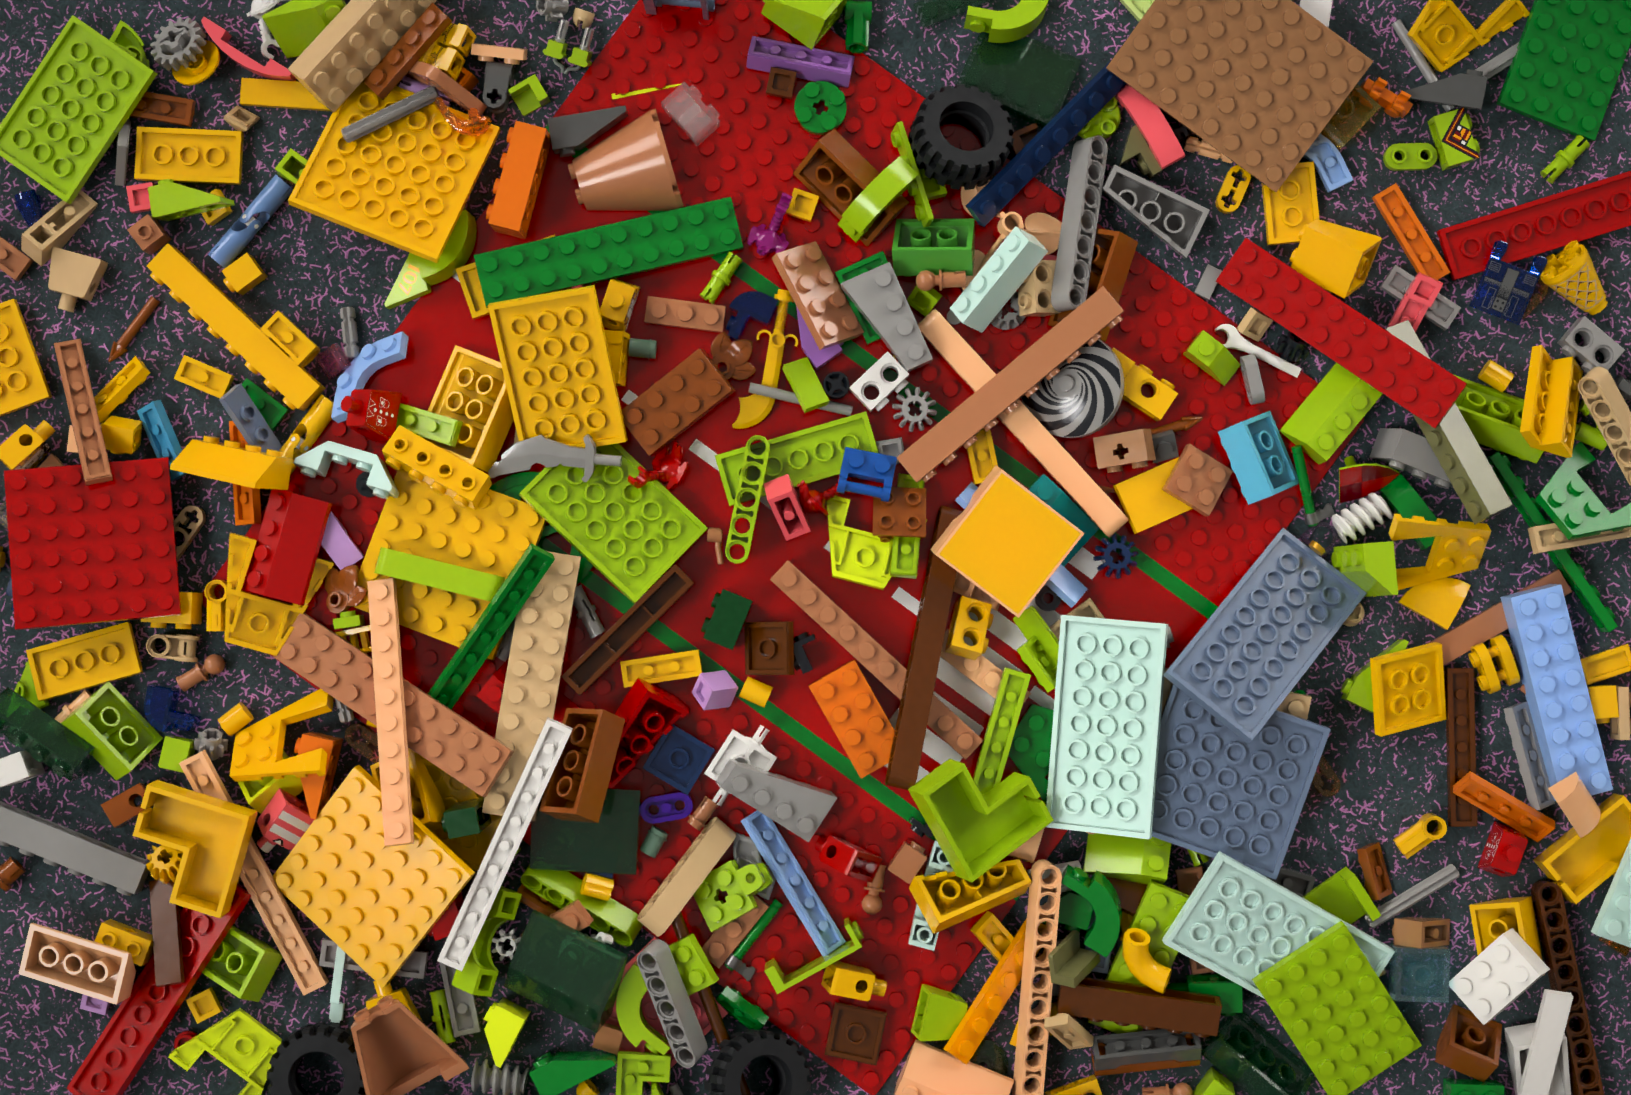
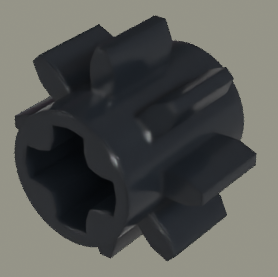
M1290 331L1287 336L1282 334L1277 342L1279 346L1277 352H1279L1280 358L1290 363H1298L1300 359L1305 360L1310 352L1308 349L1309 344Z

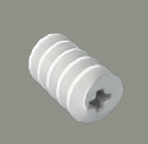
M1373 492L1369 493L1368 500L1365 498L1359 499V505L1351 504L1349 507L1350 511L1345 508L1341 510V516L1338 514L1332 515L1333 526L1344 543L1347 544V536L1354 541L1357 540L1356 531L1366 535L1364 528L1366 525L1371 530H1374V520L1381 525L1384 524L1383 515L1393 519L1389 506L1380 495H1376Z

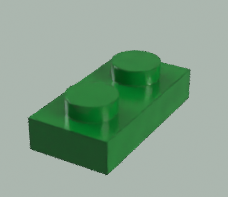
M246 378L242 386L271 430L275 431L290 410L250 379Z
M728 986L716 997V1001L728 1011V1014L748 1029L760 1030L769 1018L759 1006L749 1003L739 991Z

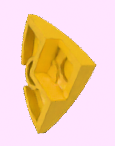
M1445 577L1411 587L1400 598L1398 603L1416 614L1424 616L1441 628L1448 630L1471 585L1458 579Z

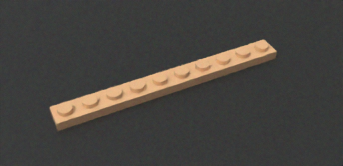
M394 578L367 582L384 843L387 847L414 844L397 584Z
M206 750L179 763L193 791L233 803ZM251 836L240 878L251 895L252 901L304 996L325 986L329 980L322 967L319 966V961Z

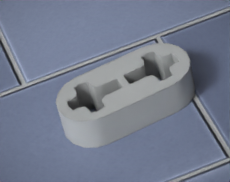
M1255 354L1240 356V366L1249 403L1255 405L1265 402L1264 387Z

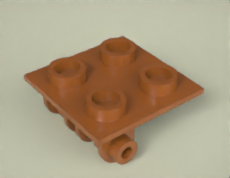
M891 487L889 502L873 497V536H878L880 541L884 543L890 542L893 536L926 538V488Z

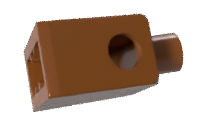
M139 783L101 804L114 828H122L137 819L139 812L145 810L140 808L141 804L138 806L134 804V798L139 795L143 800L146 790L144 783Z

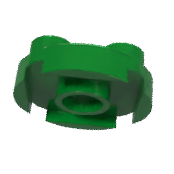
M826 81L809 82L799 91L795 99L794 111L798 122L804 130L815 135H824L841 126L846 116L847 104L844 93L834 84ZM820 101L825 102V107L828 108L827 112L822 111L821 115L816 114V108L813 107L814 104H819Z

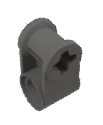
M487 61L483 101L488 111L492 114H502L508 109L510 100L508 89L513 86L514 64ZM499 95L500 99L496 101V104H493L491 100H494Z

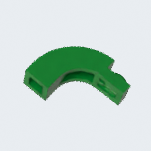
M1068 865L1062 874V884L1086 898L1093 906L1096 914L1095 921L1086 932L1084 944L1107 958L1116 944L1121 926L1122 908L1119 896L1110 881L1097 870L1092 878H1089L1088 874L1081 868H1073Z

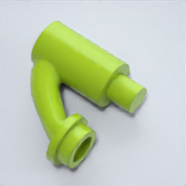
M1582 400L1579 411L1583 412V415L1588 416L1590 411L1584 400ZM1581 421L1576 424L1574 439L1601 451L1606 448L1607 443L1597 424L1596 428Z

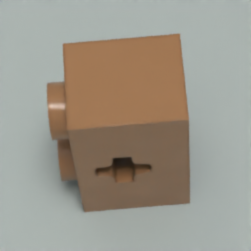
M1138 429L1093 438L1098 469H1107V473L1123 471L1122 466L1132 464V469L1147 467V461L1156 460L1151 429ZM1128 448L1129 453L1122 455L1121 450Z

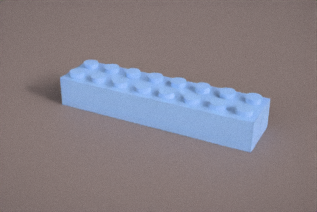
M1547 584L1501 596L1522 685L1524 684L1526 701L1530 709L1550 787L1577 772L1591 796L1613 790L1562 585Z

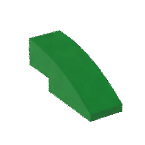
M1401 474L1379 490L1394 514H1401L1402 518L1409 519L1412 516H1422L1427 521L1437 520L1423 499ZM1435 537L1414 538L1420 549L1428 548L1435 539Z

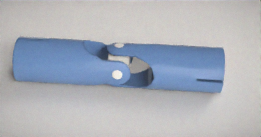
M275 174L242 213L240 218L234 222L211 249L208 255L222 267H228L288 198L293 188ZM260 212L259 217L255 219L253 215Z

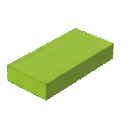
M808 357L783 365L782 370L804 413L828 405L830 400Z

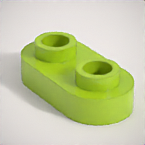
M1397 143L1386 149L1383 161L1385 166L1392 171L1427 170L1437 161V151L1429 143ZM1395 152H1399L1402 155L1401 161L1395 159ZM1421 152L1428 154L1427 160L1421 158Z

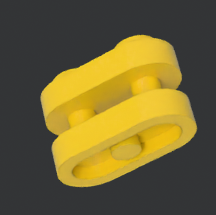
M1501 634L1490 639V648H1486L1483 643L1472 646L1471 653L1468 654L1472 666L1477 668L1479 676L1476 679L1482 691L1486 690L1489 694L1501 690L1500 681L1502 680L1508 686L1520 682V675L1510 646ZM1494 657L1496 659L1499 671L1495 670L1492 661V658Z

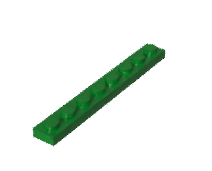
M1499 452L1489 454L1486 457L1489 464L1493 466V471L1506 494L1528 526L1531 528L1552 524L1548 519L1545 520L1539 512L1541 510L1539 503L1533 497L1530 498L1524 490L1526 485L1523 480L1513 474L1508 458L1504 454L1500 455ZM1570 549L1547 552L1601 632H1611L1618 627L1614 621L1616 617L1612 610L1607 606L1604 607L1600 601L1601 595L1597 588L1592 584L1589 585L1585 579L1586 573L1577 562L1574 563L1569 556L1571 554Z
M530 543L432 686L428 695L452 710L554 562L553 554Z

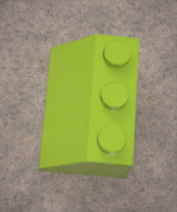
M1394 541L1333 547L1334 552L1331 555L1333 567L1367 593L1364 597L1398 595Z
M109 681L80 704L61 723L116 781L131 772L163 739Z

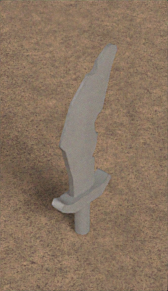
M586 434L583 438L586 444L585 448L569 446L548 439L543 435H538L514 443L501 455V461H496L492 465L488 475L490 478H495L504 474L530 470L531 466L535 463L542 464L546 468L562 464L568 467L585 468L582 481L587 482L595 470V464L621 467L622 456L596 454V444L589 434Z

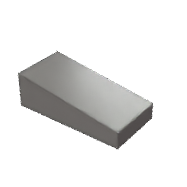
M1208 264L1194 293L1208 301L1216 287V279L1222 271Z

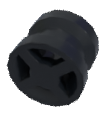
M829 373L824 379L823 389L829 398L841 399L848 393L849 380L844 373Z

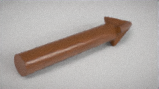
M151 296L117 342H113L108 362H112L128 351L126 347L160 303L157 299Z
M1181 417V420L1151 429V433L1153 435L1171 429L1174 433L1181 430L1187 431L1200 422L1203 417Z

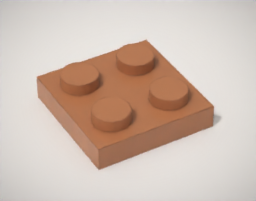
M1187 444L1162 490L1203 516H1210L1233 470L1195 446Z

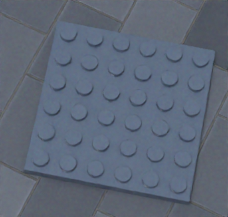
M1172 684L1161 715L1152 837L1215 858L1220 851L1261 875L1276 880L1331 729L1276 710L1252 742L1248 744L1177 686Z

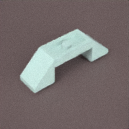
M327 441L296 457L293 462L301 469L300 473L315 478L316 474L326 477L331 461L341 465H347L348 462L356 464L357 469L370 473L366 485L373 490V495L383 499H388L389 496L394 498L399 496L397 487L385 462L373 453Z
M936 840L934 841L924 876L935 875L938 872L947 871V873L954 872ZM916 904L908 944L934 951L939 932L932 933L918 904Z

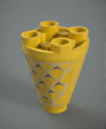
M1577 240L1571 241L1558 254H1551L1543 259L1541 262L1543 269L1540 272V278L1548 287L1590 315L1601 312L1607 306L1606 294L1584 245L1579 244Z

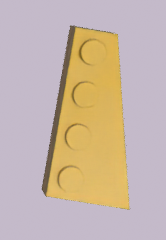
M1020 859L998 862L972 883L957 877L955 872L947 873V871L930 876H914L909 889L932 933L935 934L1025 894L1032 881Z

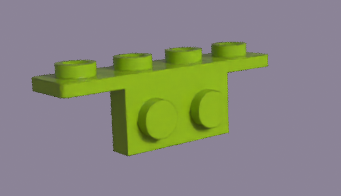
M897 122L891 132V141L893 146L898 148L900 157L918 174L907 190L909 195L914 197L916 203L915 214L918 221L922 222L923 227H928L934 220L929 200L945 197L947 191L945 185L943 187L937 184V180L934 178L929 179L924 175L925 170L917 167L916 157L913 155L903 122Z
M1030 606L1024 610L1019 618L1017 616L1013 618V621L1027 639L1017 651L1022 661L1029 666L1036 676L1038 683L1048 693L1056 687L1059 640L1035 607Z

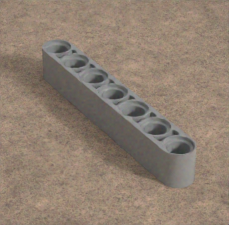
M1099 135L1076 141L1072 150L1051 292V304L1058 312L1074 310L1086 301L1108 154L1107 142Z

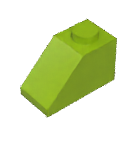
M1204 330L1198 333L1183 353L1185 357L1223 386L1227 384L1241 365L1224 345Z

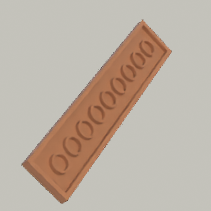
M306 613L299 614L292 625L294 627L293 631L277 656L273 655V657L377 726L372 657ZM403 678L408 747L480 796L486 797L514 751Z

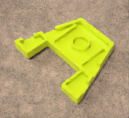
M835 496L828 501L826 500L829 514L827 517L832 577L884 590L892 577L890 576L893 538L890 539V542L884 543L880 541L878 536H873V533L844 526L850 499Z
M239 1008L174 1049L168 1058L188 1071L206 1050L248 1082L238 1095H261L267 1081V1070L271 1068L269 1062L272 1055L277 1052L282 1039L243 1009Z

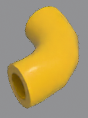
M1139 928L1127 929L1123 937L1122 956L1129 971L1140 983L1156 992L1164 994L1172 968L1160 964L1151 956L1149 952L1151 938L1146 931Z

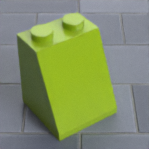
M762 0L765 5L761 14L812 50L839 19L847 0Z

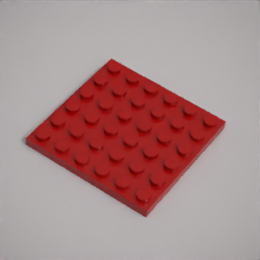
M168 457L109 462L113 480L85 485L81 464L4 471L15 630L182 615Z

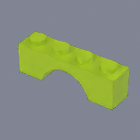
M503 886L500 887L463 970L456 969L452 986L472 995L492 996L499 973L491 957L492 939L497 929L503 923L515 919L522 894Z

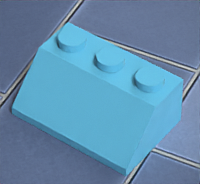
M1271 411L1218 431L1221 444L1226 450L1231 462V468L1236 474L1241 486V492L1246 498L1248 505L1299 484L1296 471Z

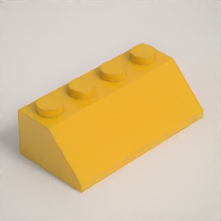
M204 435L203 440L192 439L170 465V470L250 488L288 490L293 458L283 457V451L267 449L265 453L261 452L262 447L246 444L245 448L240 447L241 442L225 440L223 444L219 443L220 438Z

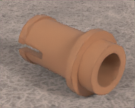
M705 796L694 813L688 815L690 818L687 822L699 831L702 827L706 828L705 823L719 805Z

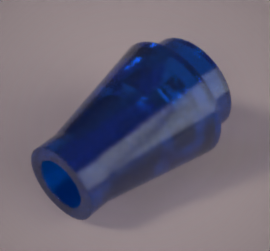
M35 189L14 195L16 200L14 204L30 228L43 217L40 195L36 194Z

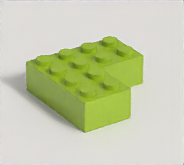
M948 759L908 789L956 876L971 883L1054 821L1045 803L1038 799L1041 796L1031 778L1017 772H1013L982 796L965 764Z

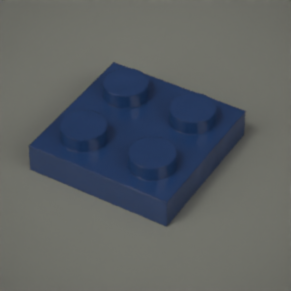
M673 724V729L667 735L663 734L644 764L643 769L688 795L715 749Z

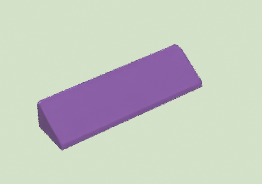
M752 36L746 66L749 69L769 73L771 67L797 72L796 78L815 82L826 81L835 86L848 88L855 56L816 48L811 50L806 46Z

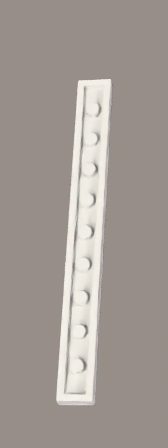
M549 717L547 718L439 954L438 962L460 971L463 970L573 729L572 727Z

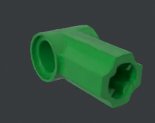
M847 0L845 24H847L845 44L846 50L852 53L861 54L864 51H868L872 1Z

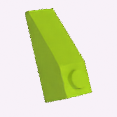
M172 179L160 180L158 185L148 187L152 218L162 221H171L234 206V200L174 183Z
M1398 639L1377 656L1405 650L1409 641ZM1368 662L1355 672L1351 679L1347 678L1341 688L1343 693L1341 699L1373 713L1370 662Z

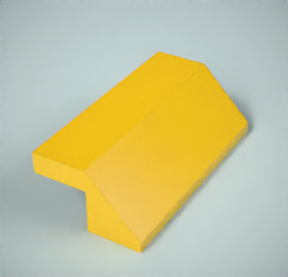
M1543 345L1532 347L1520 433L1530 447L1569 458L1572 457L1580 399L1578 383L1582 379L1583 371L1573 356L1552 360Z

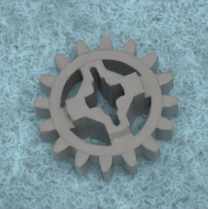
M178 17L176 23L170 20L167 27L161 26V34L153 36L157 41L150 44L154 49L150 53L161 68L164 67L167 71H170L173 67L175 71H179L181 65L188 68L190 61H197L195 56L203 54V50L200 47L205 46L207 42L204 40L206 37L205 32L196 21L193 22L189 17L184 21L181 17Z

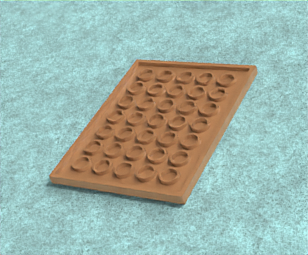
M1154 0L1106 69L1269 189L1277 192L1371 66L1373 60L1291 0Z

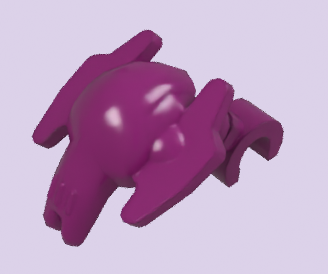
M784 192L775 208L776 212L769 224V228L765 229L766 225L761 224L758 227L753 226L749 233L748 244L756 243L757 253L760 256L785 251L789 244L784 233H781L780 236L777 233L783 221V216L786 214L793 198Z

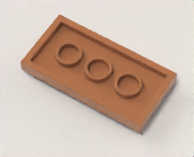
M816 241L776 253L772 257L819 350L857 338L864 333Z

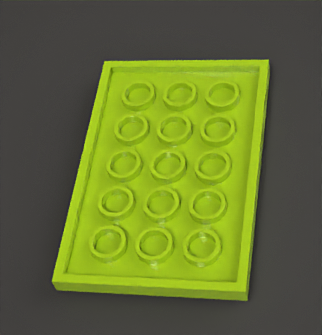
M72 15L1 122L0 156L63 201L72 204L158 73Z
M618 443L596 447V454L622 456L621 467L595 464V470L587 482L582 481L585 468L568 467L562 464L555 467H545L519 493V496L634 604L708 529L658 480L647 482L641 488H636L630 484L628 477L631 476L635 479L639 475L638 467L643 466Z
M1342 921L1333 925L1252 979L1327 1095H1348L1422 1046Z

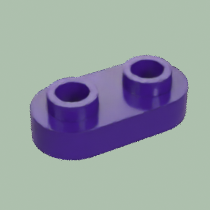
M683 792L652 796L643 801L640 807V814L646 822L652 824L683 819L691 813L693 801L689 795ZM682 800L685 803L684 809L678 810L675 807V802ZM651 805L658 806L659 812L657 814L650 813L649 807Z

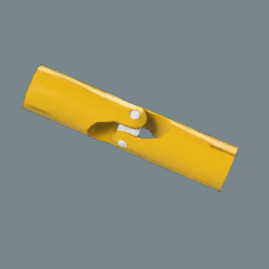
M323 394L318 397L289 439L279 450L283 451V457L293 458L291 474L297 467L293 463L295 458L306 453L332 420L331 415L334 402ZM307 432L306 439H303L302 435Z

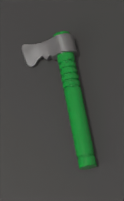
M1296 445L1291 447L1304 504L1305 512L1303 515L1305 524L1312 527L1318 525L1321 520L1332 517L1335 513L1329 503L1325 505L1323 510L1320 508L1315 510L1302 445Z
M774 899L744 938V941L737 947V950L731 953L725 961L724 965L729 970H735L740 973L746 981L751 980L755 973V968L753 966L746 967V964L742 962V958L783 906L777 899Z

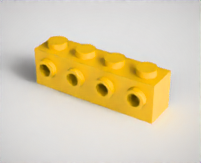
M401 425L397 427L382 450L386 459L385 462L391 468L405 470L411 479L418 483L422 481L431 485L430 488L439 495L444 496V494L451 496L453 501L462 508H467L468 506L475 510L492 485L488 474Z

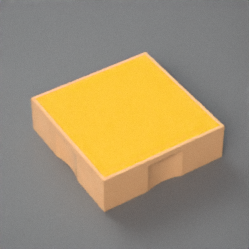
M995 465L974 492L965 510L950 523L930 550L1019 618L1081 539L1084 532Z

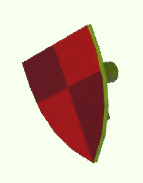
M1348 456L1344 459L1346 467L1339 468V502L1343 503L1366 497L1369 493H1374L1388 485L1400 473L1389 466L1377 463L1356 464L1355 458Z

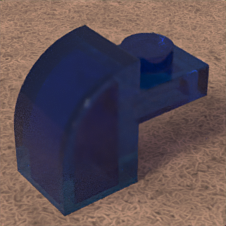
M749 291L738 295L729 306L731 311L737 313V316L732 315L726 326V330L729 331L728 337L738 341L749 319L768 327L777 309L779 300L758 291Z
M148 685L144 701V712L149 723L157 730L169 732L172 730L174 723V728L190 731L191 727H198L200 725L201 716L176 711L180 690L159 685Z

